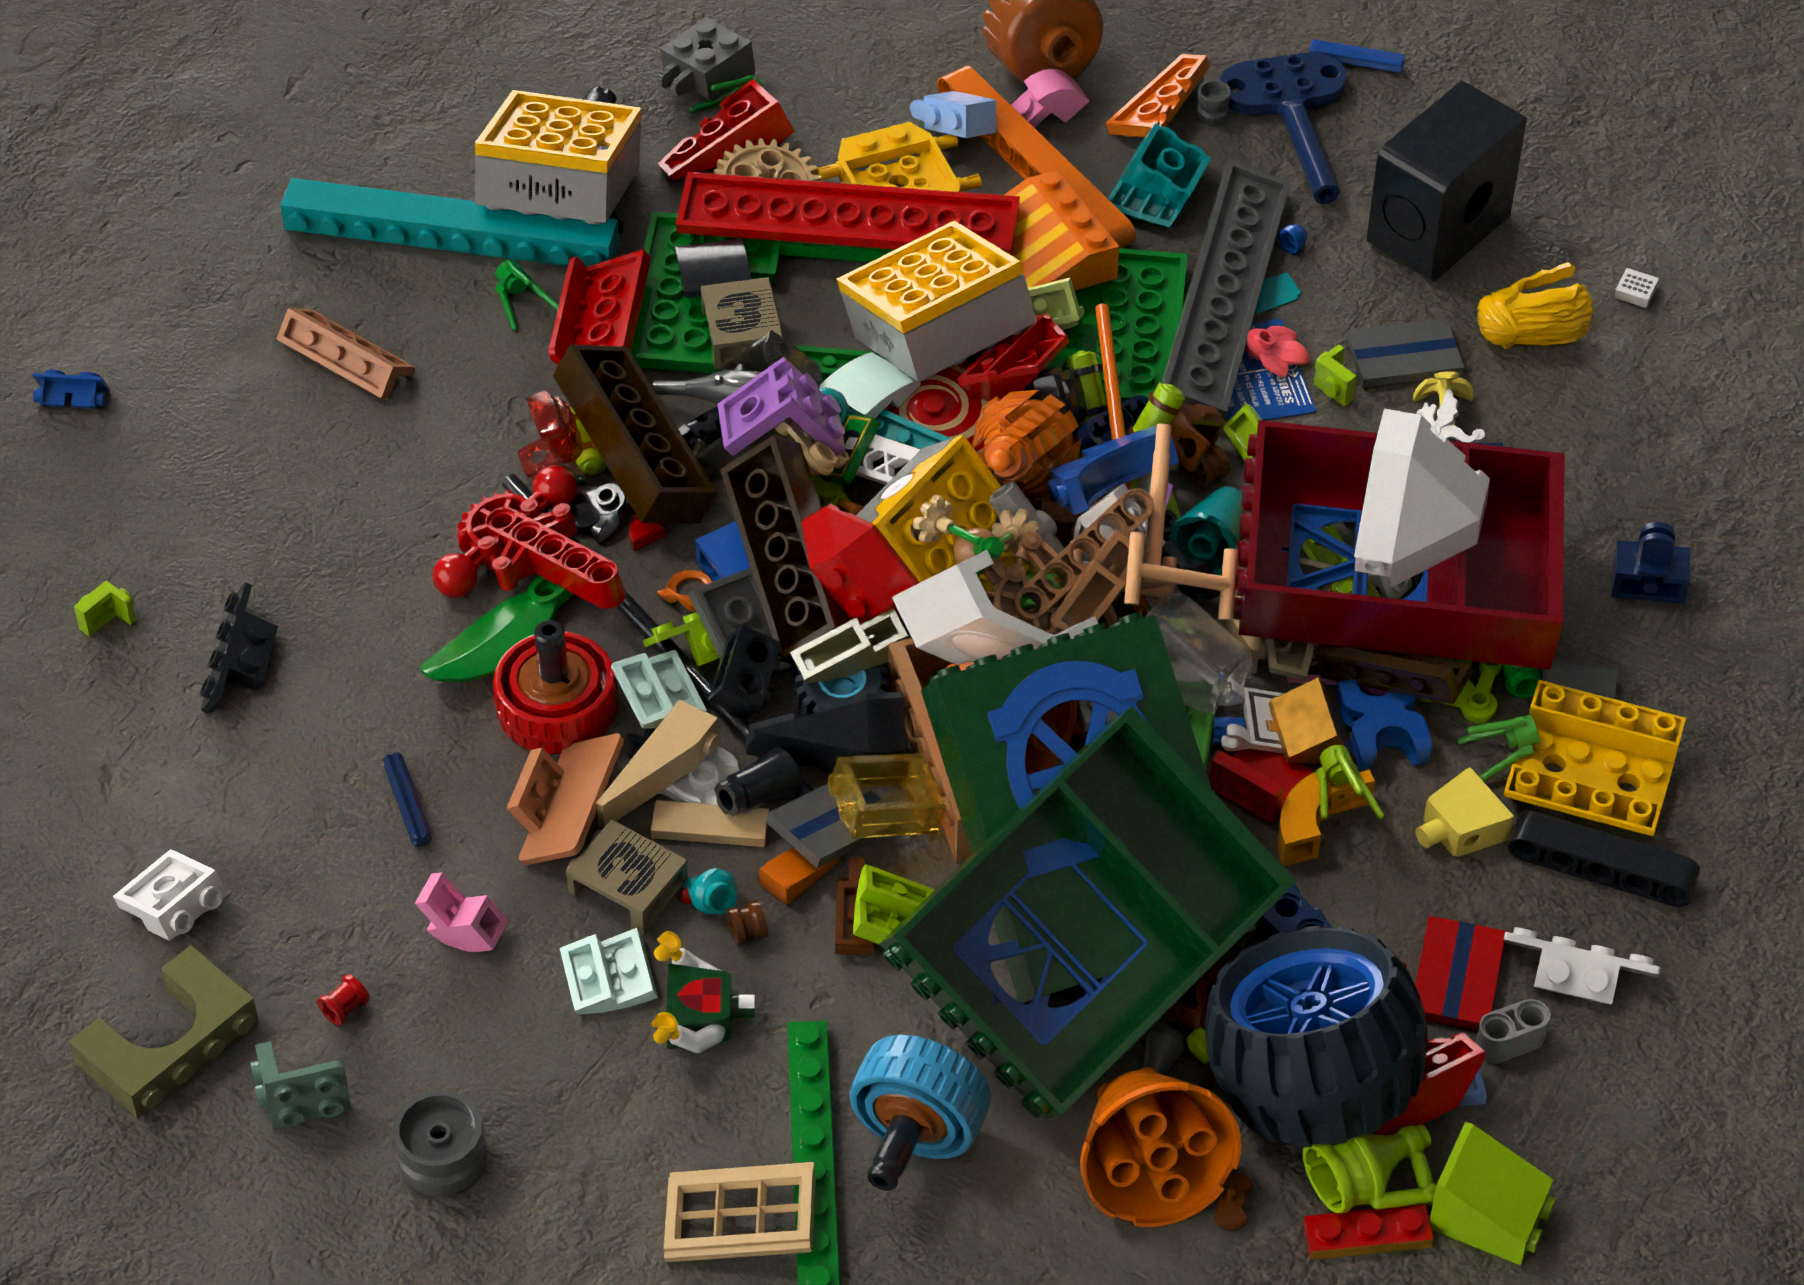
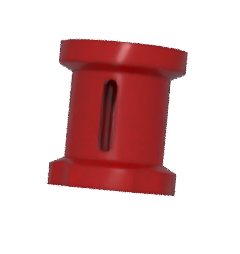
M350 974L342 977V984L328 996L321 995L317 999V1005L322 1014L336 1026H341L345 1023V1017L359 1004L365 1005L369 1002L370 995L364 985Z

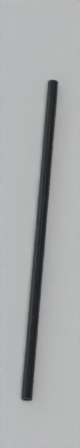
M515 474L507 476L502 483L506 491L510 489L513 493L521 495L526 499L533 495V492ZM545 509L542 513H548L550 510ZM574 536L569 537V539L581 544ZM626 592L625 600L617 606L618 610L646 639L652 637L651 629L659 625ZM671 638L653 644L652 646L660 654L672 650L677 651L698 694L746 744L749 725L752 723L747 718L708 701L713 682ZM802 776L801 791L795 796L796 798L814 790Z

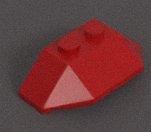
M1048 313L1036 315L1037 322L1026 327L1024 332L1010 335L997 342L994 347L986 350L957 379L961 387L986 401H991L996 396L1002 399L1010 392L1023 391L1037 379L1036 376L1069 343L1068 337L1052 321Z
M828 504L804 518L801 524L810 570L848 618L852 620L857 617L861 625L894 608L902 625L906 628L892 597L919 584V581L873 523L854 514L840 511L839 507Z
M1464 1032L1454 1034L1451 1038L1428 1040L1424 1075L1416 1097L1410 1098L1407 1109L1398 1118L1393 1117L1383 1124L1380 1130L1372 1134H1395L1401 1127L1423 1124L1459 1106L1486 1058L1485 1051Z

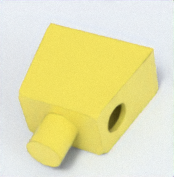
M1469 767L1428 798L1423 819L1425 824L1416 828V837L1424 848H1429L1441 842L1453 856L1460 857L1509 840L1514 815L1474 770Z

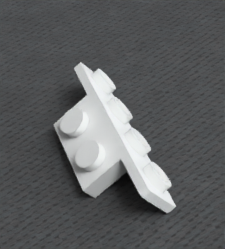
M1514 927L1513 933L1505 932L1503 939L1506 944L1541 951L1534 988L1612 1005L1619 969L1656 978L1660 974L1661 967L1653 965V958L1638 954H1630L1629 960L1614 956V949L1598 945H1592L1591 951L1575 948L1576 941L1558 936H1553L1552 942L1536 939L1537 932Z

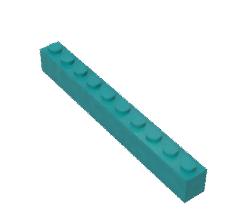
M297 178L290 179L280 205L284 230L568 266L570 258L576 256L582 260L586 267L614 259L619 246L618 219L609 218L606 223L588 224L581 219L568 218L559 220L545 214L524 215L517 210H490L486 206L475 205V201Z

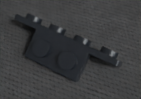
M247 582L242 585L237 593L232 591L224 605L223 610L228 614L227 618L221 622L216 633V639L220 640V643L214 649L208 662V667L212 669L211 675L205 679L200 690V696L204 697L201 711L207 714L221 698L227 677L256 690L262 685L265 678L278 626L245 612L252 585Z

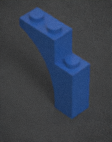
M1157 425L1081 450V459L1048 469L1051 480L1047 481V488L1052 501H1058L1061 507L1066 508L1073 514H1078L1089 510L1092 503L1123 483L1125 484L1151 473ZM1172 435L1170 440L1169 466L1179 463Z

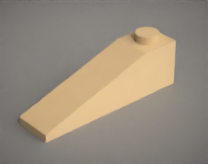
M679 700L596 802L598 825L604 828L611 819L618 821L699 767L708 755H713L721 741L718 730V717Z

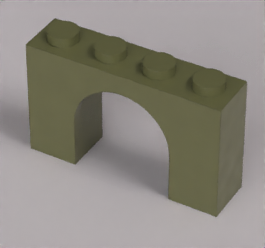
M192 945L161 968L166 991L196 1017L192 1028L183 1038L165 1047L143 1048L128 1042L99 1017L69 1041L75 1064L136 1118H139L147 1110L157 1107L168 1093L178 1085L189 1081L195 1071L209 1060L217 1058L227 1045L237 1037L248 1033L258 1021L254 998Z

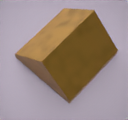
M1319 678L1270 700L1268 705L1286 762L1321 764L1319 758L1321 753L1326 748L1334 745L1345 746L1349 750L1353 763L1357 761L1339 704Z

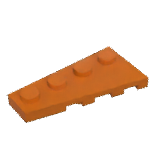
M1181 54L1105 123L1108 133L1124 135V137H1146L1155 123L1167 127L1210 68L1207 56Z

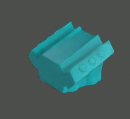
M1155 123L1146 137H1143L1126 165L1125 171L1107 199L1124 215L1127 214L1133 219H1143L1147 223L1159 224L1170 228L1193 192L1211 157L1207 156L1200 147L1188 144L1177 137L1176 133L1170 128Z

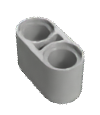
M1528 999L1484 1015L1480 1020L1476 1044L1485 1051L1486 1058L1484 1061L1493 1064L1502 1063L1542 1047L1550 1022L1551 1013L1549 1008L1539 1000Z

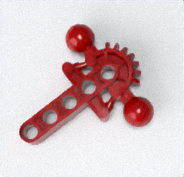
M550 465L540 470L533 480V495L528 499L508 489L504 494H498L495 491L494 496L490 498L482 497L479 504H470V512L462 513V521L457 524V542L464 554L449 553L439 558L433 567L434 586L442 595L451 598H461L472 592L477 584V569L485 564L488 570L495 571L500 588L504 591L513 590L518 584L517 581L536 573L603 609L617 607L626 597L616 563L569 539V537L577 533V527L569 506L577 496V481L574 475L563 466ZM545 509L553 510L548 513H542Z

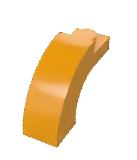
M1370 770L1359 772L1373 795L1375 780ZM1316 772L1302 779L1290 791L1283 804L1277 842L1279 859L1283 867L1318 858L1321 841L1318 824L1323 819L1320 812L1319 780ZM1328 781V816L1368 805L1363 795L1358 796L1350 782L1344 785H1335L1332 781Z

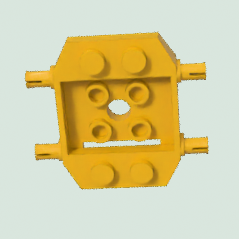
M911 122L844 138L841 141L838 161L835 164L817 167V175L821 176L820 181L838 177L841 183L886 187L904 185L901 188L964 192L982 187L981 178L978 173L963 178H956L941 152L943 149L957 147V136L948 134L933 137L931 133ZM900 158V160H899L898 162H894V163H890V164H886V165L880 163V162H884V161H888V160ZM869 166L867 170L859 172L857 168Z

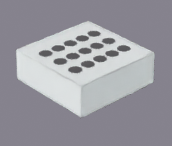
M1626 268L1616 288L1614 298L1647 308L1657 288L1659 278Z

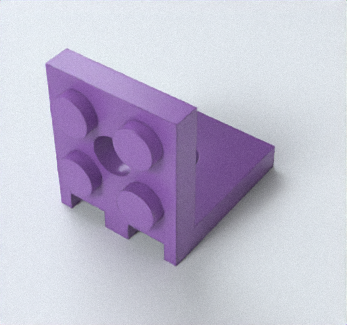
M782 357L717 404L723 445L732 456L788 417L793 419L816 442L820 441L826 444L836 457L846 451L843 439L845 430L840 422L839 413L841 408L838 402L830 394L825 395L818 389L815 380L809 374L805 373L803 375L785 357Z

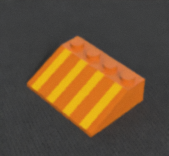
M1058 169L1029 177L1004 194L1020 196V210L1012 256L1021 262L1028 288L1071 278L1074 291L1117 279L1119 245Z

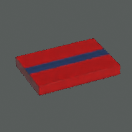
M1429 915L1415 983L1427 1021L1478 1031L1482 1017L1492 1011L1506 930Z

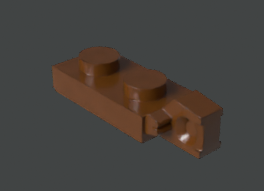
M849 857V878H839V881H837L835 954L874 955V942L853 935L855 901L861 870L864 866V857Z

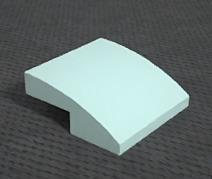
M871 352L839 368L820 384L818 388L828 387L840 391L845 396L848 411L852 414L876 418L889 404L898 408L921 383L892 363Z
M676 650L650 658L647 657L646 653H642L612 663L611 668L642 728H657L679 700L707 712Z
M637 928L604 941H600L597 935L594 934L560 948L577 1015L604 1013L628 1008L658 998L643 938Z

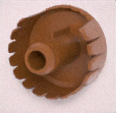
M989 0V5L994 13L988 9L983 13V20L986 26H983L982 33L987 41L986 46L988 50L1016 79L1024 84V80L1046 69H1058L1068 74L1071 78H1076L1092 62L1102 40L1103 19L1100 9L1094 0Z

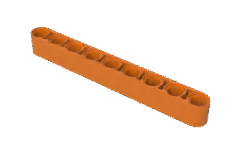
M966 65L938 79L937 87L939 93L957 91L996 100L997 133L981 135L980 137L1024 180L1058 169L1119 245V248L1123 249L1136 241V232L1130 220L972 67Z

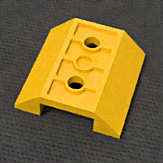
M1539 680L1529 714H1531L1535 722L1540 743L1532 745L1533 754L1522 757L1515 764H1512L1503 797L1654 836L1686 718ZM1557 764L1563 770L1551 772L1545 768V765ZM1623 783H1629L1633 785L1637 790L1633 792H1627L1622 790L1618 785Z

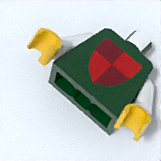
M666 931L657 938L660 945L654 950L655 958L662 962L671 958L672 964H668L666 1012L659 1013L651 1022L653 1027L658 1028L653 1034L656 1043L664 1044L667 1042V1049L684 1048L694 1053H701L720 1042L731 1039L732 1018H755V994L732 995V980L729 972L721 971L684 948L680 949V938L674 932Z

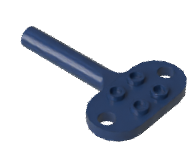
M1315 52L1243 61L1231 65L1223 71L1219 81L1226 83L1230 89H1240L1242 91H1231L1229 108L1246 115L1274 113L1281 116L1315 201L1320 204L1334 201L1339 196V187L1307 109L1332 103L1342 96L1346 88L1347 77L1346 69L1340 61L1329 55ZM1325 75H1332V76H1334L1335 78H1326V77H1324V76H1325Z

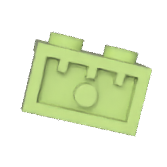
M1071 278L1028 288L1035 315L1048 313L1052 321L1062 330L1078 325L1077 321L1085 313L1083 306L1079 307Z

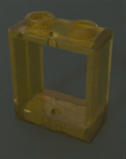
M923 753L838 757L834 771L828 777L829 793L835 797L839 807L840 820L846 824L851 838L937 834L946 806ZM902 785L909 802L866 804L859 787Z

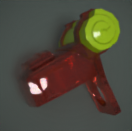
M547 390L538 392L526 399L538 432L542 437L519 449L517 452L527 477L538 474L540 470L550 465L555 466L572 462L585 475L593 476L600 474L606 469V463L572 407H569L560 397L551 395ZM535 451H551L546 454L545 459L540 463H529L530 456Z

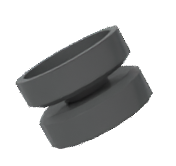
M436 1090L415 1096L400 1108L393 1122V1140L397 1152L398 1168L407 1184L417 1192L430 1196H451L468 1189L480 1178L486 1165V1142L482 1117L473 1102L459 1093L449 1090Z

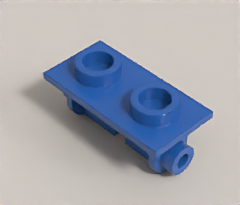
M46 370L45 373H33L34 379L40 386V388L34 389L33 400L34 402H40L41 406L66 407L67 395H72V408L98 409V406L105 405V392H110V388L103 377L93 372L66 375L59 370Z

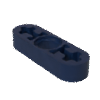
M1136 395L1122 402L1126 435H1129L1128 430L1131 426L1135 425L1139 418L1137 416L1133 419L1130 413L1138 411L1141 415L1149 401L1143 395ZM1108 410L1091 418L1078 428L1077 439L1079 441L1082 438L1081 446L1083 449L1112 440ZM1100 429L1103 435L1095 437L1093 433Z

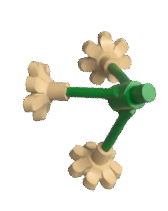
M934 495L931 498V504L925 502L921 507V513L924 517H916L913 521V528L922 530L918 537L922 542H937L942 538L943 533L948 535L955 534L974 545L975 555L988 550L991 559L998 558L1008 548H1010L1012 555L1015 556L1018 551V543L1022 537L1029 531H1039V525L1036 521L1027 523L1026 520L1029 516L1027 510L1019 509L1014 517L1009 510H1004L999 515L1002 524L995 523L992 527V533L1000 538H982L958 527L956 522L949 518L953 511V506L940 495ZM984 569L976 572L978 578Z

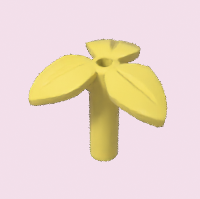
M1446 371L1434 374L1435 378H1428L1420 383L1414 392L1413 400L1416 402L1437 392L1441 406L1447 389H1450L1453 395L1470 401L1473 400L1474 393L1470 383L1463 378H1459L1460 373Z

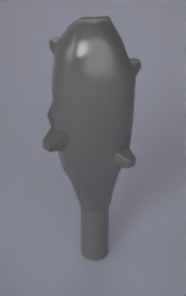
M739 364L735 370H723L707 377L688 381H654L653 389L657 395H687L688 397H696L718 404L761 372L744 371V366Z

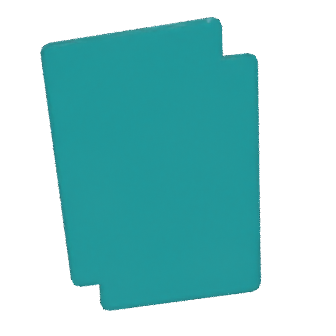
M1288 273L1263 280L1255 309L1256 314L1298 299L1297 295L1301 294V291Z

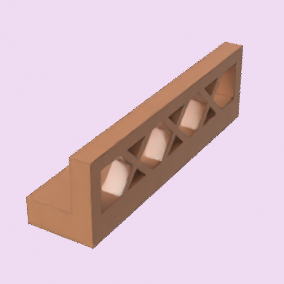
M288 308L276 340L380 398H389L397 376L413 377L416 369L412 364L313 309Z

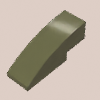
M893 608L861 625L856 617L790 653L806 683L821 682L850 676L871 667L888 663V643L909 639V636Z

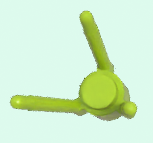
M1334 745L1326 748L1319 757L1322 767L1316 770L1319 780L1321 818L1323 820L1328 818V781H1332L1335 785H1344L1350 782L1358 796L1363 795L1376 817L1383 819L1384 814L1360 776L1356 764L1352 761L1349 750L1343 745Z

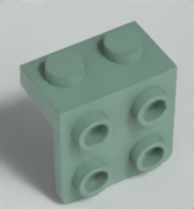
M271 1041L255 1045L258 1061L251 1062L250 1065L259 1109L268 1108L272 1129L283 1126L293 1127L301 1122L320 1117H335L351 1108L346 1071L342 1061H332L279 1074Z

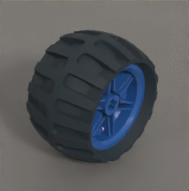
M1310 926L1304 927L1303 930L1277 933L1269 936L1268 940L1255 946L1250 945L1240 951L1236 959L1230 964L1223 966L1218 973L1216 984L1212 985L1205 1023L1207 1052L1212 1072L1225 1099L1235 1114L1252 1131L1258 1130L1265 1139L1275 1143L1280 1141L1293 1143L1295 1147H1311L1315 1144L1331 1143L1332 1146L1346 1143L1348 1139L1363 1134L1369 1135L1380 1130L1383 1124L1393 1117L1398 1118L1407 1109L1411 1097H1416L1426 1065L1428 1035L1425 1012L1418 990L1409 972L1398 956L1376 936L1370 933L1364 935L1355 932L1353 928L1338 926L1337 928Z

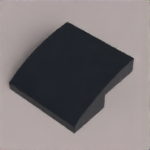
M742 238L675 247V256L685 298L701 296V286L752 279Z

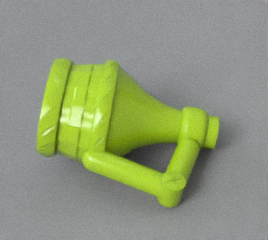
M1422 1124L1416 1126L1406 1125L1398 1129L1395 1134H1363L1348 1139V1142L1332 1146L1331 1143L1315 1144L1311 1147L1303 1148V1162L1310 1183L1321 1201L1334 1213H1348L1353 1206L1363 1204L1372 1205L1373 1208L1378 1210L1418 1204L1430 1206L1433 1204L1436 1185L1427 1158L1423 1153L1425 1148L1430 1147L1431 1137L1426 1127ZM1404 1158H1410L1419 1188L1385 1192L1390 1175L1395 1167Z

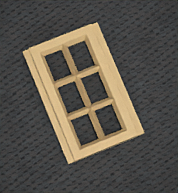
M814 1162L670 1172L664 1235L665 1262L812 1252L816 1185ZM799 1185V1203L766 1206L767 1188ZM758 1188L756 1207L724 1209L725 1191ZM716 1191L714 1210L683 1212L684 1194ZM798 1212L796 1231L764 1233L765 1214ZM757 1215L756 1233L722 1236L723 1217ZM714 1218V1233L712 1237L681 1239L682 1220Z

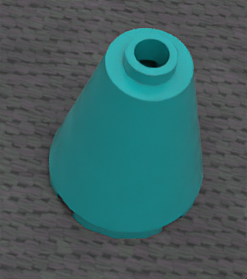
M1227 486L1217 489L1174 522L1168 540L1171 539L1177 548L1189 558L1196 561L1206 560L1215 575H1222L1224 549L1238 550L1239 540H1241V534H1239L1241 513H1246V511H1243V507H1241L1242 493L1233 487Z

